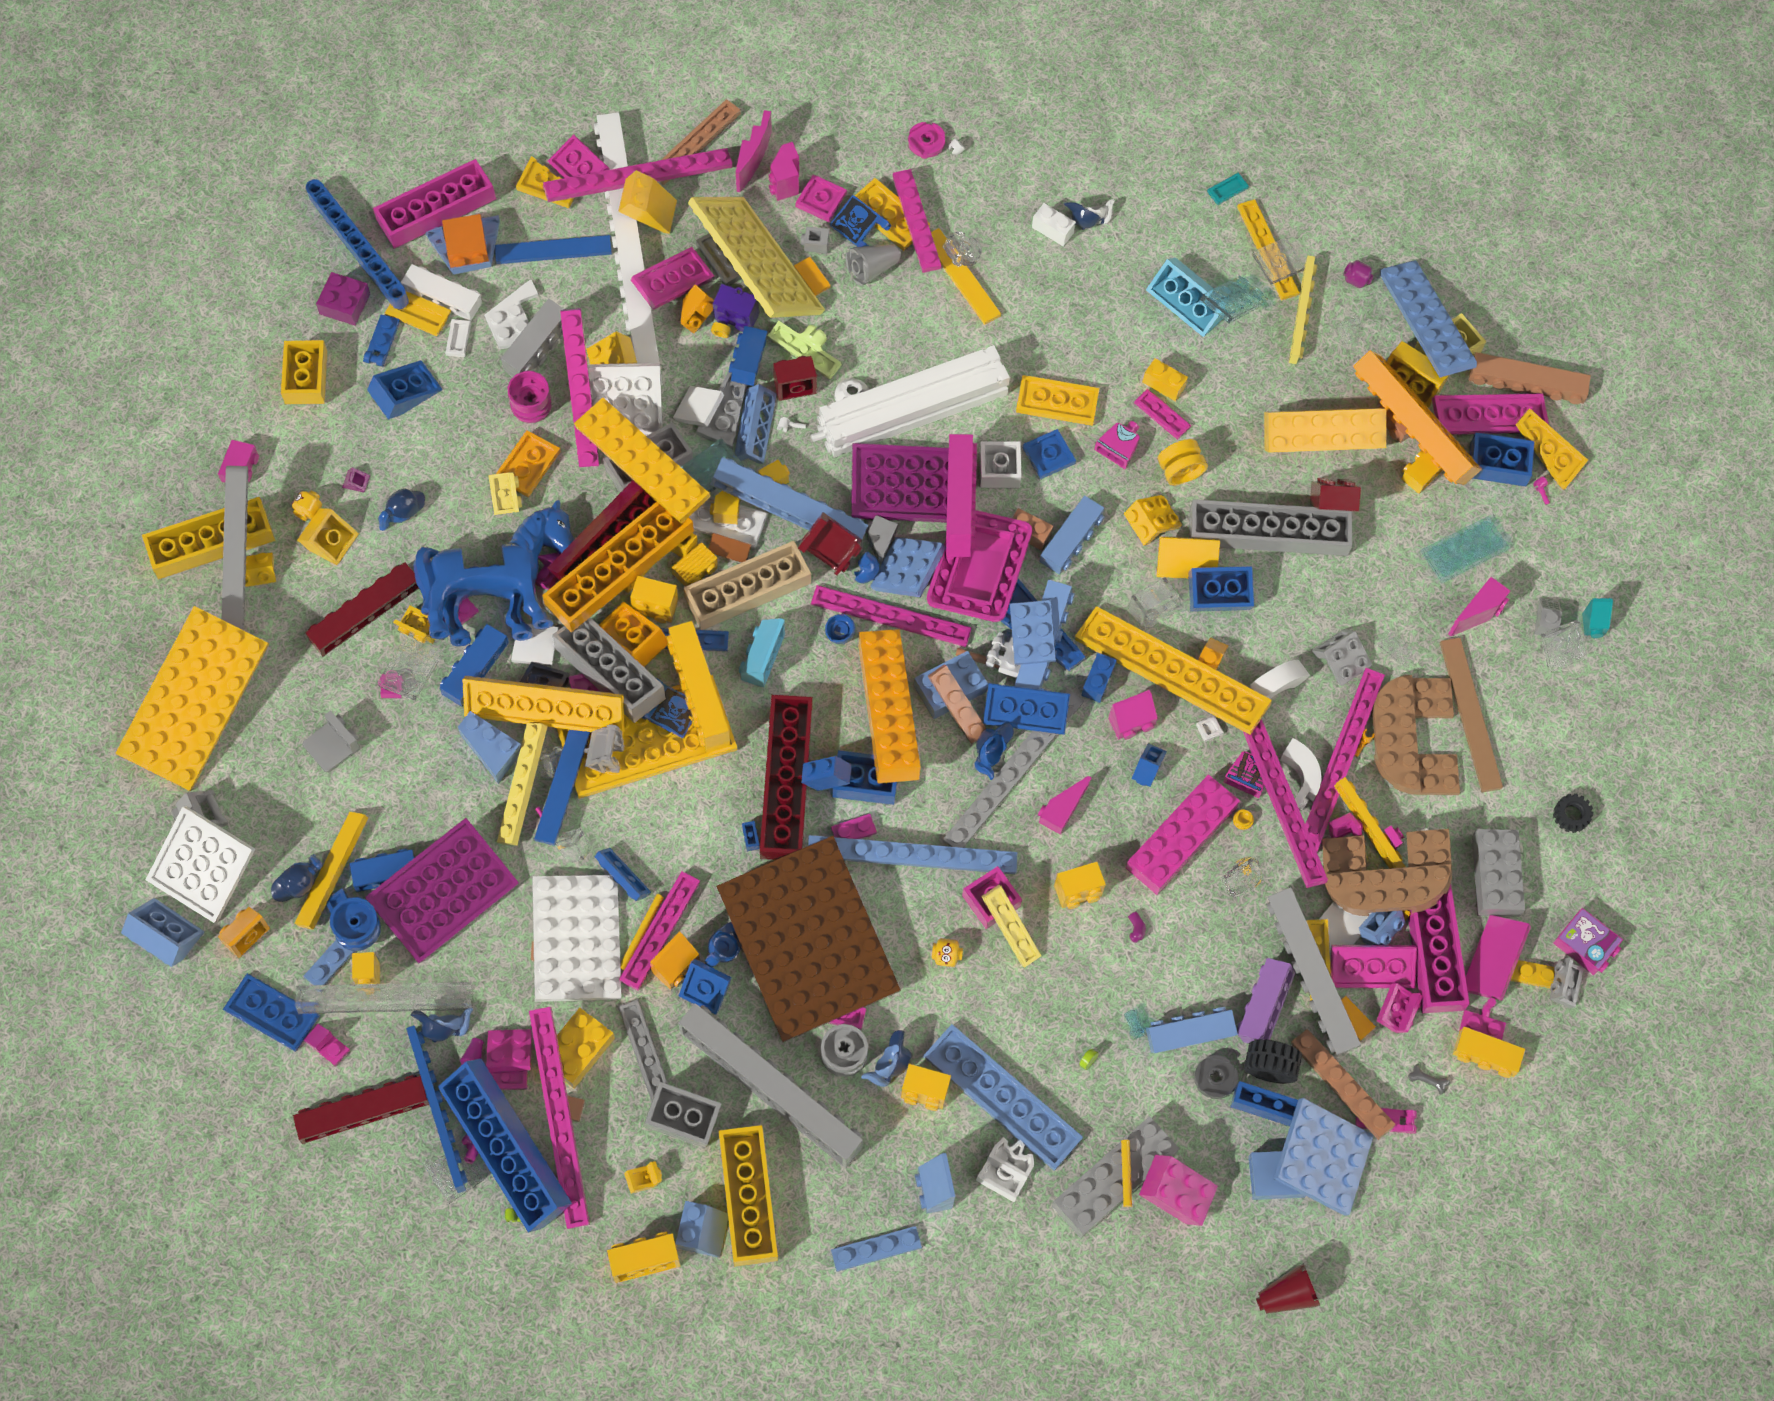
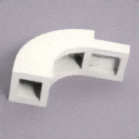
M1291 660L1262 675L1250 684V689L1271 699L1286 689L1297 687L1310 675L1299 660Z
M1292 738L1280 761L1292 767L1300 777L1301 789L1295 797L1298 808L1303 811L1308 801L1311 800L1313 802L1319 791L1321 770L1316 757L1309 748Z

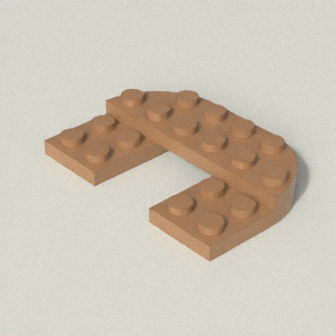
M1412 675L1400 676L1384 685L1376 697L1371 713L1375 734V763L1381 776L1401 792L1413 795L1460 794L1457 754H1418L1415 718L1454 717L1451 678H1412Z
M1449 829L1406 832L1408 867L1367 870L1364 835L1322 839L1323 867L1328 878L1325 886L1329 896L1344 911L1358 916H1369V913L1401 910H1411L1412 913L1431 908L1437 904V901L1443 894L1447 893L1452 881Z

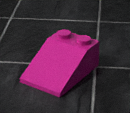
M1490 577L1458 616L1448 635L1454 636L1491 620L1494 615L1498 617L1510 600L1507 598L1510 590Z

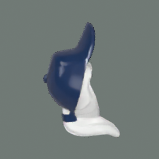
M1109 200L1104 207L1085 208L1078 203L1066 201L1063 204L1072 211V220L1076 222L1075 225L1085 230L1097 224H1108L1112 216L1115 200Z

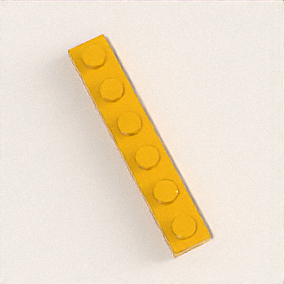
M1346 777L1339 780L1334 785L1335 789L1354 817L1361 821L1364 832L1388 868H1406L1402 862L1401 854L1393 849L1390 844V838L1381 831L1378 820L1375 816H1371L1367 810L1366 802L1356 794L1354 784L1348 781Z

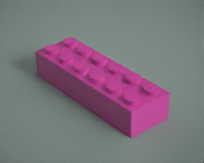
M474 159L374 207L373 211L379 226L395 249L434 228L442 226V220L461 217L496 200L492 183L477 160Z
M949 434L946 557H971V549H975L977 443H973V435Z
M1208 774L1128 860L1126 869L1158 895L1237 809L1240 800Z
M1450 884L1447 893L1443 894L1437 901V904L1431 908L1415 913L1408 910L1411 913L1408 917L1411 943L1417 947L1416 977L1419 993L1423 995L1420 1002L1422 1014L1464 1011L1470 1004Z

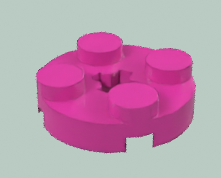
M926 122L917 123L910 129L908 146L915 155L923 159L937 156L945 147V133L935 123H932V125L926 124ZM923 138H930V142H924Z

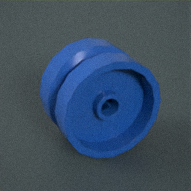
M359 897L347 898L340 901L333 908L330 915V927L337 942L342 947L351 951H362L371 947L378 940L381 933V922L374 907L367 900Z

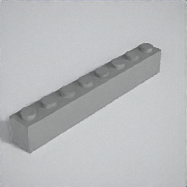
M1290 887L1269 896V903H1266L1270 915L1275 914L1278 920L1274 924L1279 935L1284 934L1286 942H1283L1287 953H1292L1295 959L1291 963L1296 974L1301 973L1303 981L1300 983L1305 994L1309 992L1312 1000L1309 1001L1313 1013L1318 1012L1321 1018L1317 1022L1322 1033L1327 1032L1330 1040L1326 1042L1331 1053L1336 1052V1055L1339 1056L1361 1047L1292 888Z

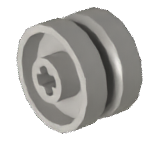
M841 1024L832 1027L824 1035L821 1042L820 1056L828 1072L839 1077H849L862 1070L867 1061L868 1043L860 1029L852 1025Z

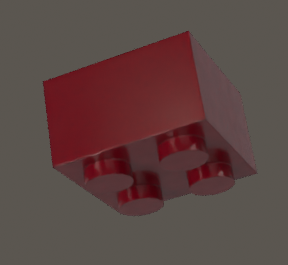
M800 356L796 359H784L773 363L774 384L778 401L817 394V375L812 356Z

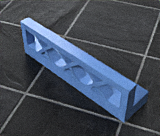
M760 384L746 389L734 459L738 461L748 458L759 464H763L765 461L777 394ZM764 394L769 397L768 405L765 404L763 399ZM761 410H763V413L766 417L765 422H763L760 417ZM757 428H760L762 432L761 440L757 435ZM755 445L759 450V456L753 454Z

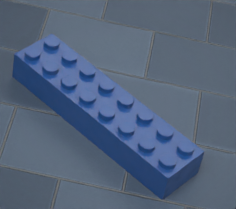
M482 1059L466 1061L438 1086L528 1233L543 1229L572 1204Z

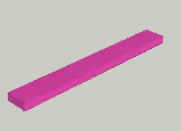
M816 585L811 605L963 647L967 646L972 627Z

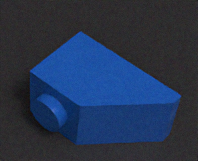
M1148 743L1131 779L1136 780L1142 786L1151 787L1167 751Z

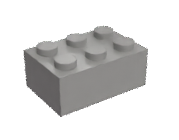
M659 1082L643 1127L705 1148L722 1103Z

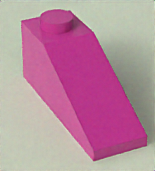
M1085 777L1050 799L1047 806L1043 804L1038 813V816H1040L1039 823L1061 835L1090 785L1091 777Z

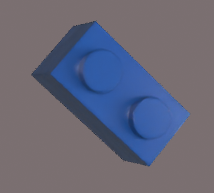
M755 821L742 823L747 852L760 849Z

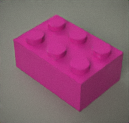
M1155 1155L1139 1195L1185 1224L1202 1226L1218 1186L1172 1156Z

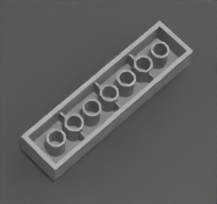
M1193 499L1189 511V538L1219 539L1220 548L1348 556L1352 547V511Z

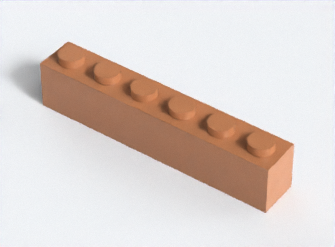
M1478 352L1474 354L1477 367L1470 369L1468 381H1473L1477 385L1488 384L1496 389L1508 388L1516 393L1543 394V396H1548L1552 400L1558 401L1563 399L1568 400L1572 404H1583L1588 396L1591 375Z

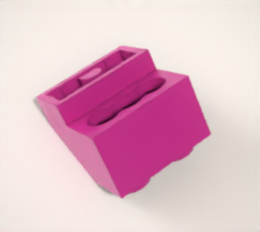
M793 142L781 146L770 166L771 174H768L770 181L769 190L772 196L775 195L777 201L799 194V155Z

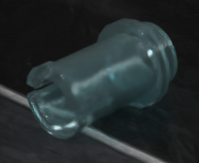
M1137 1010L1126 1012L1124 1016L1130 1029L1129 1035L1133 1039L1144 1036L1146 1029L1142 1027Z

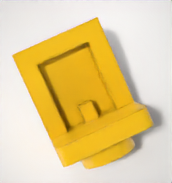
M656 1161L650 1162L647 1166L627 1170L624 1173L631 1194L654 1188L662 1182V1173L660 1168L657 1167Z

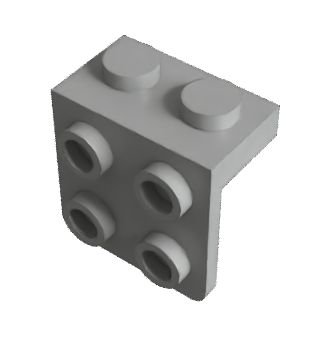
M332 711L324 715L327 724L302 743L306 751L324 772H330L360 749L356 741L359 739L352 729L347 730L344 727L346 723L339 714L335 716Z

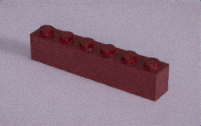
M406 562L396 565L386 576L379 577L369 588L362 589L355 598L345 601L335 612L328 613L324 620L310 626L308 631L305 632L308 640L324 657L418 590L419 587L416 583L415 573Z
M411 1075L404 1078L402 1082H388L382 1088L376 1090L369 1088L363 1090L362 1094L357 1096L346 1095L341 1097L340 1101L334 1103L327 1101L321 1103L315 1109L304 1108L299 1110L298 1114L292 1116L298 1139L302 1144L427 1106L429 1101L421 1076Z

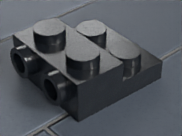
M531 662L520 682L565 687L569 680V673Z

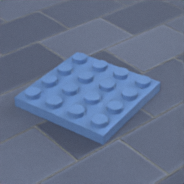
M1301 1098L1298 1100L1274 1180L1344 1216L1350 1215L1374 1135Z

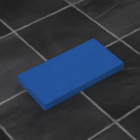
M989 683L983 724L1001 726L1003 723L1009 722L1016 729L1065 735L1070 694Z
M248 973L223 1008L225 1012L294 1052L298 1050L320 1016L318 1013Z

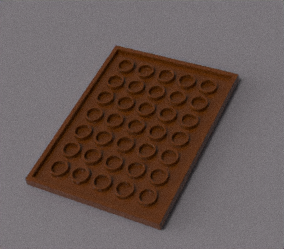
M834 836L716 886L783 1043L901 992Z

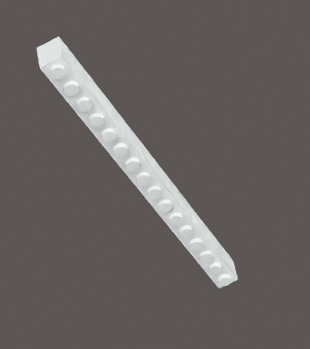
M619 113L596 115L597 123H594L595 135L600 136V139H596L598 151L602 150V155H599V159L610 170L627 167ZM623 188L606 191L605 198L610 199V203L607 204L608 215H612L613 220H609L611 232L615 231V236H612L613 248L618 250V253H614L616 265L620 264V269L617 270L618 280L623 281V286H620L621 298L625 297L626 303H622L624 315L628 314V319L625 320L626 331L631 332L629 337L632 341L637 363H660L651 307L631 281L633 275L644 270L637 221L618 212ZM660 368V380H661V385H663V383H662V375H661V368Z

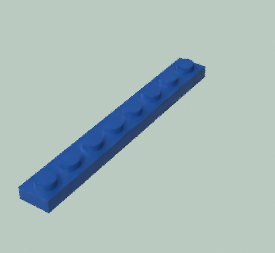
M415 1025L406 1028L451 1177L459 1194L467 1191L465 1183H468L465 1170L460 1171L458 1163H461L462 1160L459 1151H454L452 1143L456 1142L452 1129L449 1131L447 1129L446 1123L450 1121L446 1109L442 1110L440 1103L443 1102L440 1090H435L434 1083L437 1082L434 1070L430 1071L428 1063H431L427 1050L423 1051L422 1044L425 1043L422 1032H417Z

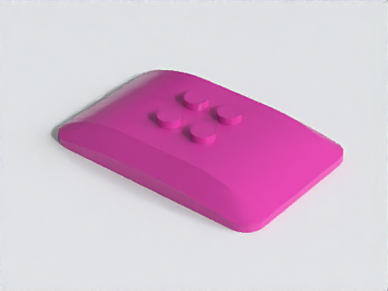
M976 510L975 549H971V557H946L945 549L935 569L927 593V603L933 608L992 622L1003 620L1012 599L1032 535L1031 525L1025 521Z

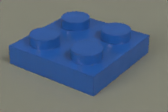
M1058 429L1023 444L1022 448L1040 479L1076 464V459Z
M693 959L678 996L693 1004L696 1003L700 1007L704 1005L711 1013L716 1015L720 1010L732 977Z

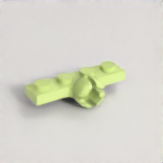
M778 321L767 335L768 339L797 358L800 356H812L815 370L831 380L842 364L822 350V346L827 340L826 334L821 329L817 331V327L814 325H809L803 333L799 334Z

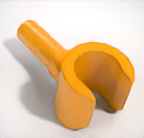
M1367 729L1363 731L1361 736V742L1355 752L1356 757L1360 755L1366 744L1372 742L1375 736L1373 733L1372 737H1367L1365 735Z

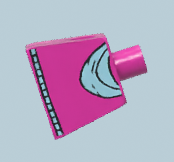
M1130 421L1125 427L1120 423H1115L1096 441L1094 450L1123 469H1126L1139 444L1140 436L1136 434L1139 429L1138 424Z

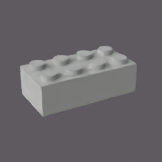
M547 299L501 357L506 373L514 377L523 371H534L538 365L541 366L547 358L546 354L556 348L559 342L558 339L563 335L560 310L564 308L551 299Z
M673 422L647 435L654 444L682 469L693 464V452ZM609 457L603 459L605 470L619 492H621L633 479Z
M1477 829L1472 836L1478 916L1519 917L1525 911L1519 830Z

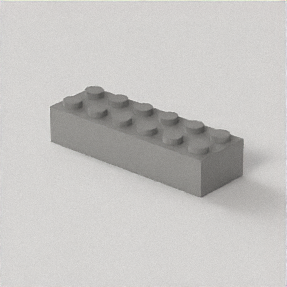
M591 618L587 619L572 633L563 626L552 634L555 649L598 690L605 693L624 695V714L633 723L666 699L664 686Z
M1150 1116L1123 1139L1130 1140L1132 1193L1144 1183L1155 1155L1173 1157L1180 1149ZM1121 1142L1052 1203L1055 1211L1080 1239L1123 1202Z

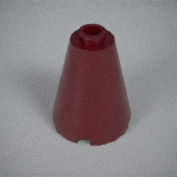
M1304 1263L1296 1266L1258 1292L1259 1297L1256 1298L1260 1311L1265 1310L1266 1314L1320 1306L1319 1300H1316L1318 1298Z

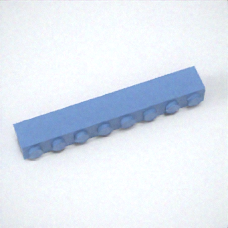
M722 457L710 485L807 530L812 527L822 512L861 539L868 527L859 518H852L842 510H835L823 501L813 500L809 495L803 492L798 493L792 490L790 486L779 484L769 476L757 474L752 468L742 467L729 458L725 459Z

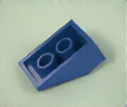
M421 360L373 375L367 389L388 420L401 416L443 390Z

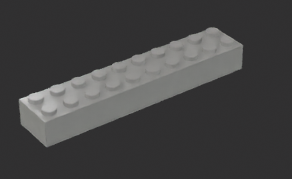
M695 1003L678 1022L680 1033L846 1169L862 1150V1135L856 1129H849L845 1126V1121L839 1115L835 1114L833 1116L827 1111L828 1107L823 1102L813 1100L810 1097L811 1093L806 1088L796 1086L794 1084L795 1080L790 1075L780 1073L777 1070L778 1066L770 1059L764 1060L757 1048L752 1045L751 1047L747 1046L741 1035L737 1032L731 1033L724 1021L719 1018L715 1020L708 1008L704 1005L700 1007Z

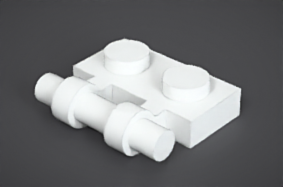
M999 632L993 639L992 649L988 651L986 656V666L991 668L994 664L1000 665L998 672L1017 678L1021 665H1015L1013 637H1011L1009 643L1005 642V634ZM1000 650L1005 652L1004 656L999 655Z

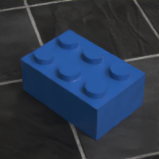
M1475 433L1470 442L1469 455L1482 470L1472 479L1526 487L1532 477L1534 441Z
M1252 566L1191 568L1188 572L1190 612L1251 610L1254 607Z
M838 750L837 757L851 764L850 784L833 787V798L894 805L897 782L877 783L873 754Z

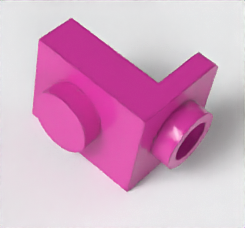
M1351 812L1329 822L1331 838L1344 837L1350 833L1354 836H1362L1363 825L1358 818L1355 819Z
M1389 826L1384 830L1385 832L1383 833H1386L1390 838V844L1394 850L1404 845L1402 839L1405 837L1398 827L1394 829L1393 826Z

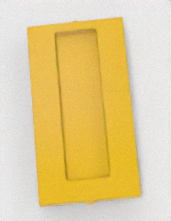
M406 291L409 303L405 308L396 309L389 304L386 309L385 315L397 318L434 336H437L442 330L451 313L450 309Z

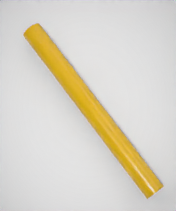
M656 894L620 963L621 970H625L664 899L663 896Z

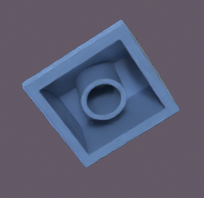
M685 1201L675 1243L676 1249L720 1258L728 1223V1213L707 1205Z

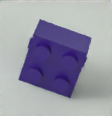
M721 284L713 302L714 315L717 322L733 325L741 332H743L745 326L753 328L760 314L759 302L755 299L754 295L743 292L742 288L738 287L735 289Z

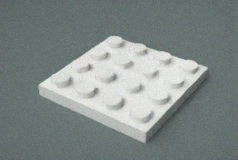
M660 363L588 364L592 406L603 397L646 436L663 427Z
M184 806L146 880L213 923H216L227 906L255 848L189 807Z

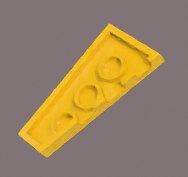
M1528 409L1515 425L1526 440L1534 441L1535 453L1557 484L1564 490L1588 459L1536 413Z

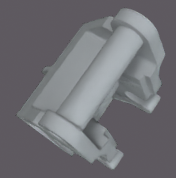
M607 725V728L603 727L592 731L589 748L584 749V752L588 753L586 767L602 773L606 771L619 773V762L616 757H612L613 751L623 752L624 750L622 731L618 726Z
M214 790L186 792L176 802L177 807L171 810L174 820L177 819L184 806L205 817L200 804L207 800L215 820L210 821L221 828L228 825L227 819L223 817L216 802Z

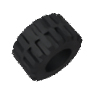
M1267 1039L1254 1040L1249 1043L1244 1070L1253 1077L1278 1084L1294 1083L1298 1080L1302 1053L1295 1047L1279 1041Z

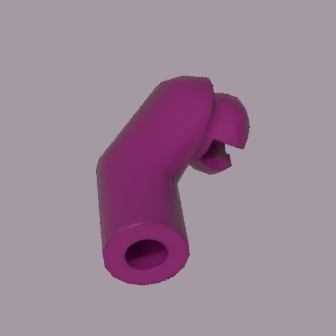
M1137 911L1128 916L1134 926L1133 932L1129 934V938L1133 943H1137L1139 940L1142 941L1146 932L1145 923Z

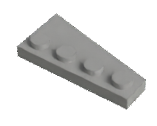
M728 371L718 390L724 394L721 403L708 427L699 426L696 432L697 435L733 449L747 385L731 381L732 373Z

